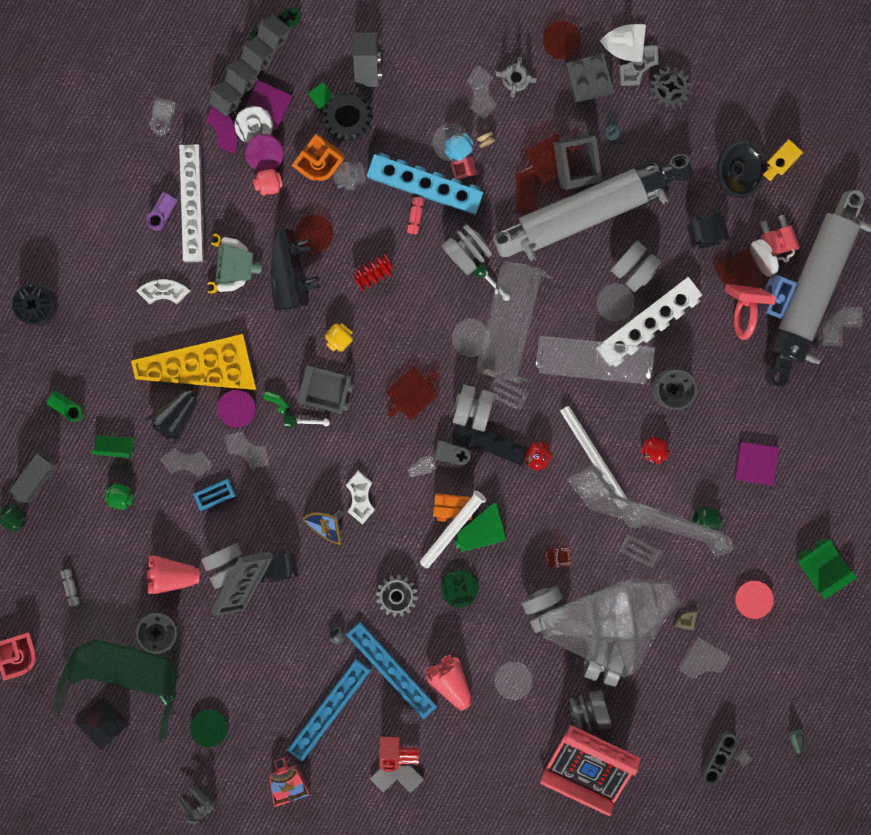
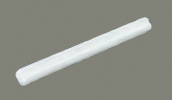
M566 406L561 409L563 417L618 504L623 506L628 503L626 495L571 408Z

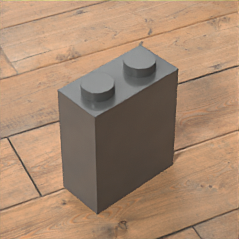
M45 453L36 454L9 492L13 494L12 497L20 503L33 501L59 464Z

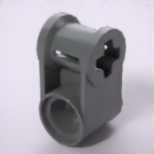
M438 440L433 459L465 465L471 459V452L465 447ZM464 451L467 459L460 461V457L457 454Z

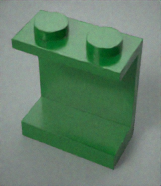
M824 538L814 544L816 547L812 550L806 549L799 554L800 558L796 561L823 599H827L857 577L853 571L849 570L832 545V540H825Z

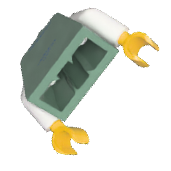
M218 234L212 235L219 239L217 243L211 242L213 246L218 247L216 282L207 283V285L213 284L214 290L207 291L208 293H216L218 290L219 292L234 291L243 286L246 280L251 279V273H261L262 263L253 262V253L248 252V248L239 240L227 237L222 239Z

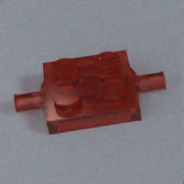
M559 133L524 151L529 161V166L520 170L523 178L534 173L541 185H544L559 177L553 142L560 141ZM580 144L575 147H566L569 171L576 168L571 152L581 148Z
M415 367L411 368L386 391L394 404L386 414L391 418L400 411L410 421L413 420L440 396L431 384L439 374L433 370L425 377Z

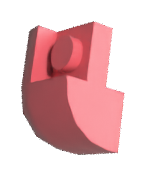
M30 632L0 641V671L3 681L29 672L36 660L35 648Z

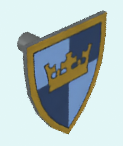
M337 511L334 515L312 512L302 518L318 535L330 542L342 545L338 521L343 517L341 511Z

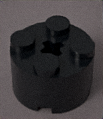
M721 212L712 213L708 218L704 219L701 216L690 219L691 222L687 225L692 249H695L697 245L699 249L720 244L719 240L722 239L725 242L730 240L725 217L721 216Z
M290 550L279 551V555L273 556L261 579V583H265V579L270 580V582L292 579V574L295 577H299L295 553H291Z

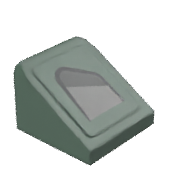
M803 729L789 732L793 750L796 753H801L808 747Z

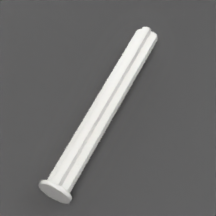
M478 491L473 492L472 498L421 559L420 564L429 568L480 504L486 502L483 494Z

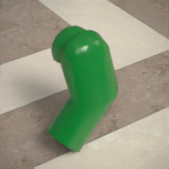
M267 390L264 394V399L278 404V412L287 413L289 403L281 395Z

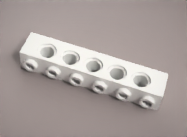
M199 144L179 145L183 261L205 262L201 146Z
M687 277L596 347L597 351L609 366L612 364L617 366L624 360L623 356L629 352L631 355L639 349L638 344L643 340L647 343L655 337L653 333L656 330L662 331L670 325L669 320L673 317L677 320L685 314L684 309L690 305L692 308L700 302L699 297L702 294L690 278ZM678 294L685 297L683 305H678L675 301ZM662 306H667L670 309L668 317L661 315L660 309ZM647 318H652L655 322L652 329L645 326ZM635 329L639 332L638 340L630 338L631 330ZM617 341H621L624 344L622 352H617L614 348V344Z

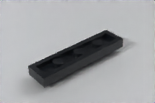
M466 423L465 426L457 424L452 434L453 438L520 466H523L524 456L529 449L485 430L483 432L473 429L470 423Z

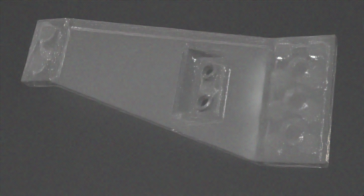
M594 464L567 478L568 482L590 510L622 518L629 528L634 527L636 529L647 525L700 540L708 545L716 557L728 554L735 549L732 546V540L721 532L618 496L615 493L614 486L603 478V472Z

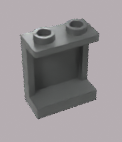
M307 365L297 403L343 414V411L348 410L350 400H347L348 392L352 393L355 382L351 381L352 377Z

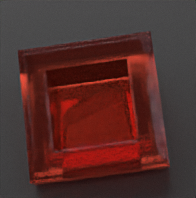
M569 546L546 549L548 567L555 568L571 565Z

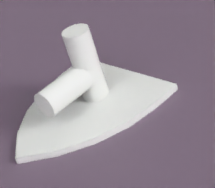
M631 24L618 27L607 33L600 42L607 51L620 59L642 62L646 25Z

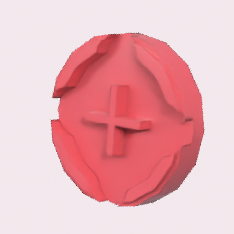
M751 580L742 584L735 594L737 609L748 618L758 619L764 617L773 606L774 597L771 589L760 581Z

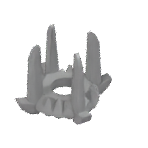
M518 57L516 64L508 66L504 71L496 72V76L502 78L504 86L511 91V97L515 98L516 92L524 90L529 83H536L537 80L532 78L528 70L521 65L522 57ZM514 72H519L522 76L521 81L518 83L511 80V74Z

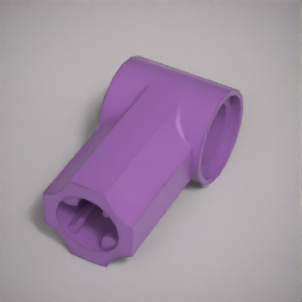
M163 192L152 212L146 218L148 226L155 231L162 230L178 200ZM154 217L161 218V222L157 226L151 224V220Z

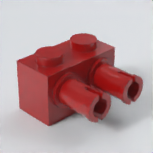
M380 737V769H384L385 772H395V770H399L401 764L419 765V748L402 747L400 745V737Z

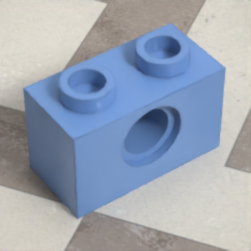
M775 274L770 276L765 291L776 297L775 305L759 303L757 306L758 310L783 319L797 283Z

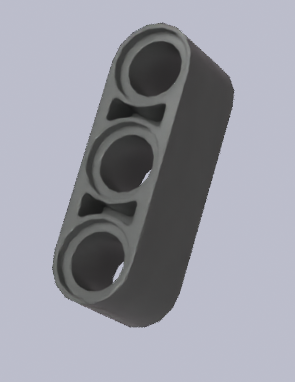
M728 731L721 733L702 770V778L710 786H715L720 782L738 746V740L733 733ZM732 737L733 743L729 746L724 745V739ZM718 754H723L725 757L721 763L715 762V757ZM710 771L716 772V777L713 780L706 778Z

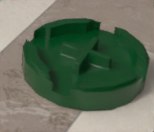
M456 569L449 572L443 578L441 594L449 605L456 608H464L472 604L476 599L479 585L476 578L470 572Z
M205 709L198 712L190 725V734L193 740L205 748L220 745L226 739L229 731L226 717L214 709Z

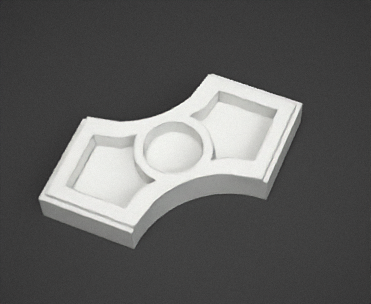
M357 471L346 484L352 494V506L348 513L363 524L375 510L370 504L368 497L369 488L373 482L360 471Z

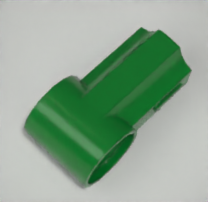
M55 390L48 398L46 404L64 415L69 421L79 422L84 419L85 409L59 391ZM73 408H77L79 411V415L76 418H73L71 415Z

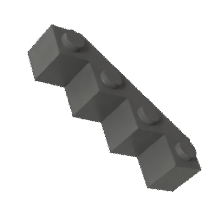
M274 15L263 19L259 23L257 37L243 45L241 59L227 67L225 81L220 85H215L210 91L209 104L225 116L229 115L241 104L242 100L240 98L246 91L252 89L258 80L257 75L262 69L268 67L274 58L273 53L277 47H282L287 40L290 27Z

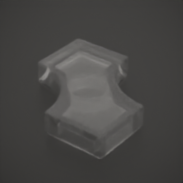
M477 66L466 82L472 88L474 95L470 109L485 120L497 104L493 101L489 92V85L493 77Z
M244 431L224 435L228 454H237L245 458L250 469L270 465L266 446H256L249 442Z
M174 447L160 459L171 474L180 470H186L200 477L214 466L202 450L190 455L184 454Z

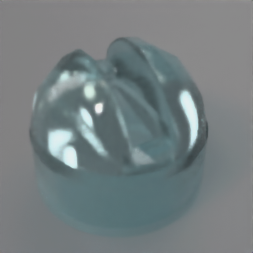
M609 125L605 129V137L610 141L616 140L620 135V129L616 125ZM613 129L617 130L611 136L608 135Z

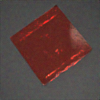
M749 248L714 265L724 288L726 284L757 287L765 283Z

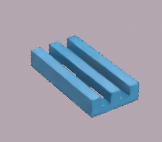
M229 478L193 494L200 511L236 496ZM224 484L227 485V488L199 499V495ZM227 491L230 492V495L202 506V502Z

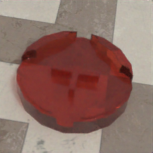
M557 21L547 27L543 36V46L548 55L554 59H569L580 48V32L572 23Z
M309 215L302 218L297 224L295 230L296 240L302 241L310 238L312 242L304 245V247H313L312 251L307 252L319 253L326 250L331 244L333 228L324 217Z

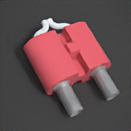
M781 215L778 218L782 228L777 231L770 232L766 220L760 222L763 235L760 237L772 248V252H770L772 257L775 256L777 260H783L785 263L794 255L795 250L800 247L793 227L788 226L785 215ZM792 252L786 259L784 257H777L783 253Z

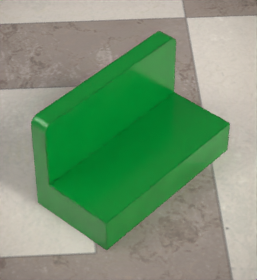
M95 435L94 450H92L91 454L132 458L134 438Z

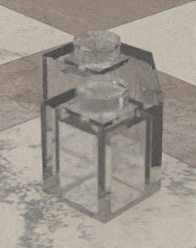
M841 307L819 327V346H842L843 327H862L863 307Z

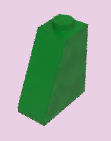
M496 502L488 506L458 531L457 537L454 538L457 549L460 548L461 552L506 541Z

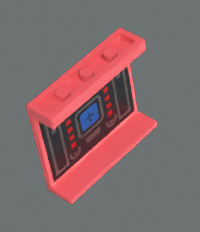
M570 725L547 765L540 784L610 816L614 803L631 775L635 776L638 771L641 758Z

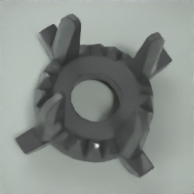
M189 787V790L201 804L200 807L197 806V809H194L184 798H182V801L177 798V802L188 817L186 822L199 824L203 822L202 819L211 810H215L217 800L215 799L212 802L199 788Z

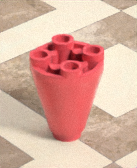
M149 556L148 566L150 570H147L146 576L148 594L163 593L199 583V568L159 556Z
M447 655L441 659V663L431 666L425 671L428 683L456 708L465 710L472 704L469 687L458 658H452L451 655Z

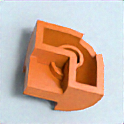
M315 134L294 161L292 167L313 181H323L334 174L344 160L345 155L335 144L331 145L320 135Z

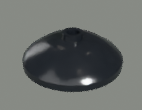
M738 140L730 143L722 151L717 163V179L726 194L734 198H747L759 190L765 179L762 173L766 170V160L762 150L751 141Z

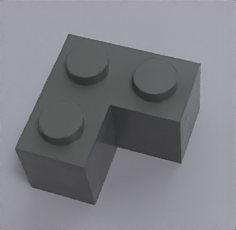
M377 32L354 33L355 87H378V79H382V67H378V63H381V40H377Z

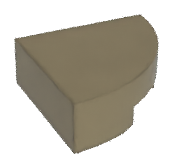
M689 611L682 614L677 619L674 627L694 631L697 611Z

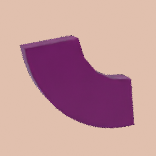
M212 106L206 122L213 126L217 132V147L235 154L238 145L235 125L229 115L225 116Z

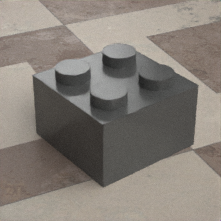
M604 53L566 63L565 69L575 104L613 93L614 90Z

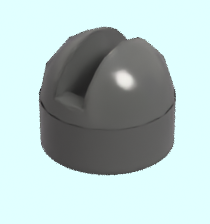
M334 628L329 632L328 638L333 644L339 645L340 641H344L345 635L340 628Z

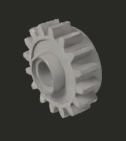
M391 575L390 581L383 579L385 585L378 586L381 592H376V595L380 596V599L376 602L382 603L380 610L385 608L387 610L386 615L392 612L393 617H396L397 613H400L402 617L404 616V611L411 612L410 606H416L412 601L418 600V597L413 595V593L417 592V589L411 588L414 584L413 582L407 583L408 577L401 580L400 575H398L397 579H394ZM394 591H399L402 594V599L395 601L392 599L391 594Z

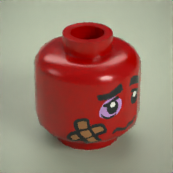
M651 437L649 440H645L641 454H643L644 460L659 465L663 460L667 461L671 450L667 449L668 443L666 441Z
M542 441L532 443L524 456L527 461L526 465L537 471L545 469L553 456V453L549 450L550 446Z

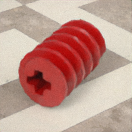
M385 253L382 254L383 260L376 257V264L370 260L369 268L363 264V271L356 268V275L352 273L363 292L365 291V285L369 288L372 287L371 281L379 284L378 277L383 281L385 280V274L392 277L391 270L394 269Z

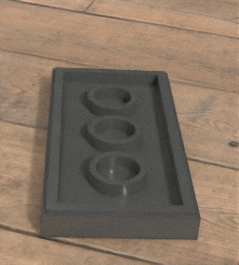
M270 552L239 557L211 610L214 616L245 610L273 558Z

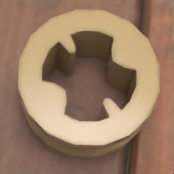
M492 132L476 139L480 142V148L496 141L495 138H492Z

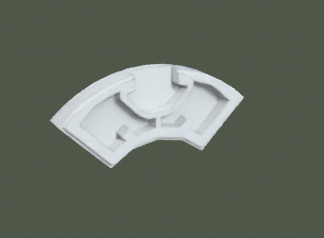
M163 279L148 282L136 291L149 304L160 299H168L178 304L191 290L176 281Z

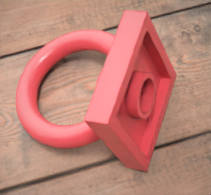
M726 284L725 292L739 300L734 312L735 333L740 339L746 340L751 337L756 328L758 319L757 303L775 305L776 297L762 288ZM744 306H750L749 324L745 332H743L741 324Z

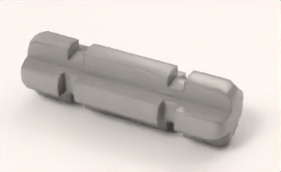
M71 569L62 570L61 577L64 579L63 584L66 595L69 596V606H76L80 604L79 597L76 596L77 589L74 579L71 577L73 576Z

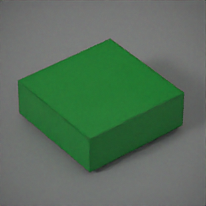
M324 82L308 93L319 110L326 106V103L333 96Z

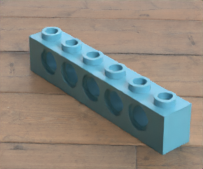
M379 153V156L374 154L367 178L476 216L483 196L480 187L471 184L467 187L462 185L463 182L452 178L450 181L444 179L445 175L437 172L430 174L423 167L416 165L413 168L408 166L406 161L398 159L395 162L390 160V156ZM387 166H393L395 172L389 176L384 173V169ZM404 173H412L413 179L410 182H405L402 179ZM424 178L429 179L431 186L423 188L420 185L421 180ZM441 185H447L450 190L447 194L443 195L439 193L438 188ZM464 191L468 197L466 200L460 201L456 197L457 193Z

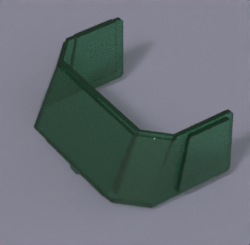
M97 639L74 648L69 664L66 663L55 693V711H57L58 716L61 714L71 685L90 678L160 696L166 707L161 719L159 742L166 739L174 714L176 690L179 680V673L168 658L137 650L132 646L126 647Z

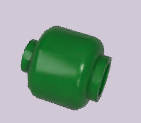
M113 484L107 489L105 502H108L110 508L126 510L129 505H133L135 494H131L132 490L129 486Z

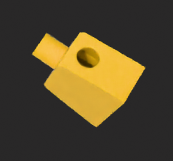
M787 139L767 161L769 166L762 174L769 181L778 173L782 176L803 152ZM779 158L784 160L781 167L776 165V161Z

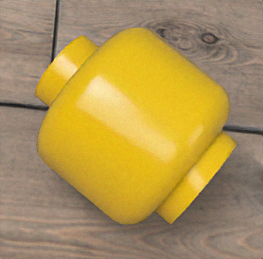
M342 323L340 325L334 324L324 336L327 340L325 345L333 352L336 349L342 352L353 341L351 336L353 333Z

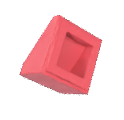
M472 156L450 163L454 177L457 180L478 174Z

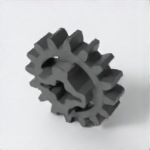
M666 67V72L660 69V76L656 74L653 76L656 81L650 82V85L654 88L650 89L649 92L655 94L652 100H659L658 106L663 103L664 109L668 105L675 109V104L681 107L683 105L681 100H688L685 95L691 94V91L687 88L691 87L692 84L686 82L689 76H682L683 70L678 73L677 67L673 71ZM670 76L667 81H660L663 77ZM677 78L682 82L683 86L679 85ZM669 84H672V88H674L672 92L668 91L669 88L667 87ZM658 90L662 91L664 98L659 94ZM674 95H681L678 99L671 100Z

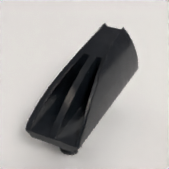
M288 229L278 231L272 252L271 286L275 311L309 305L306 291L321 287V284L311 285V283L320 280L318 276L303 280L298 253L313 250V247H304V245L312 242L311 239L308 238L295 242L293 230Z

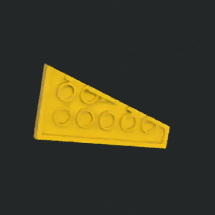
M244 334L131 361L135 379L257 390Z

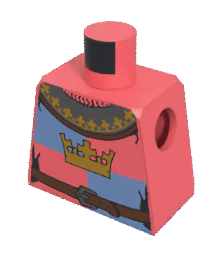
M285 758L274 761L277 771L270 774L274 807L310 795V789L297 765L288 767Z

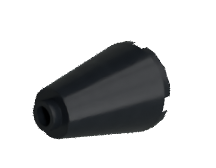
M182 390L149 415L146 421L149 422L151 420L153 422L152 427L166 439L173 438L172 443L176 444L197 404V396L190 390Z

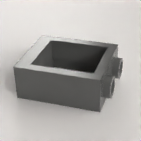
M585 132L577 134L576 138L571 139V136L559 138L560 141L553 142L560 188L572 189L603 182L596 136ZM587 143L592 173L570 178L566 147Z

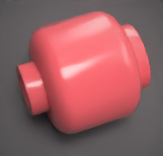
M274 169L259 171L256 175L257 179L253 180L255 191L259 190L262 196L276 194L282 187L280 173H276Z

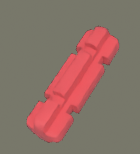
M416 196L412 200L413 207H411L409 217L410 225H408L407 232L410 234H418L419 232L418 224H420L422 215L421 206L424 203V198Z

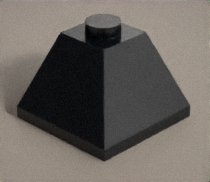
M104 696L75 722L100 750L129 725Z

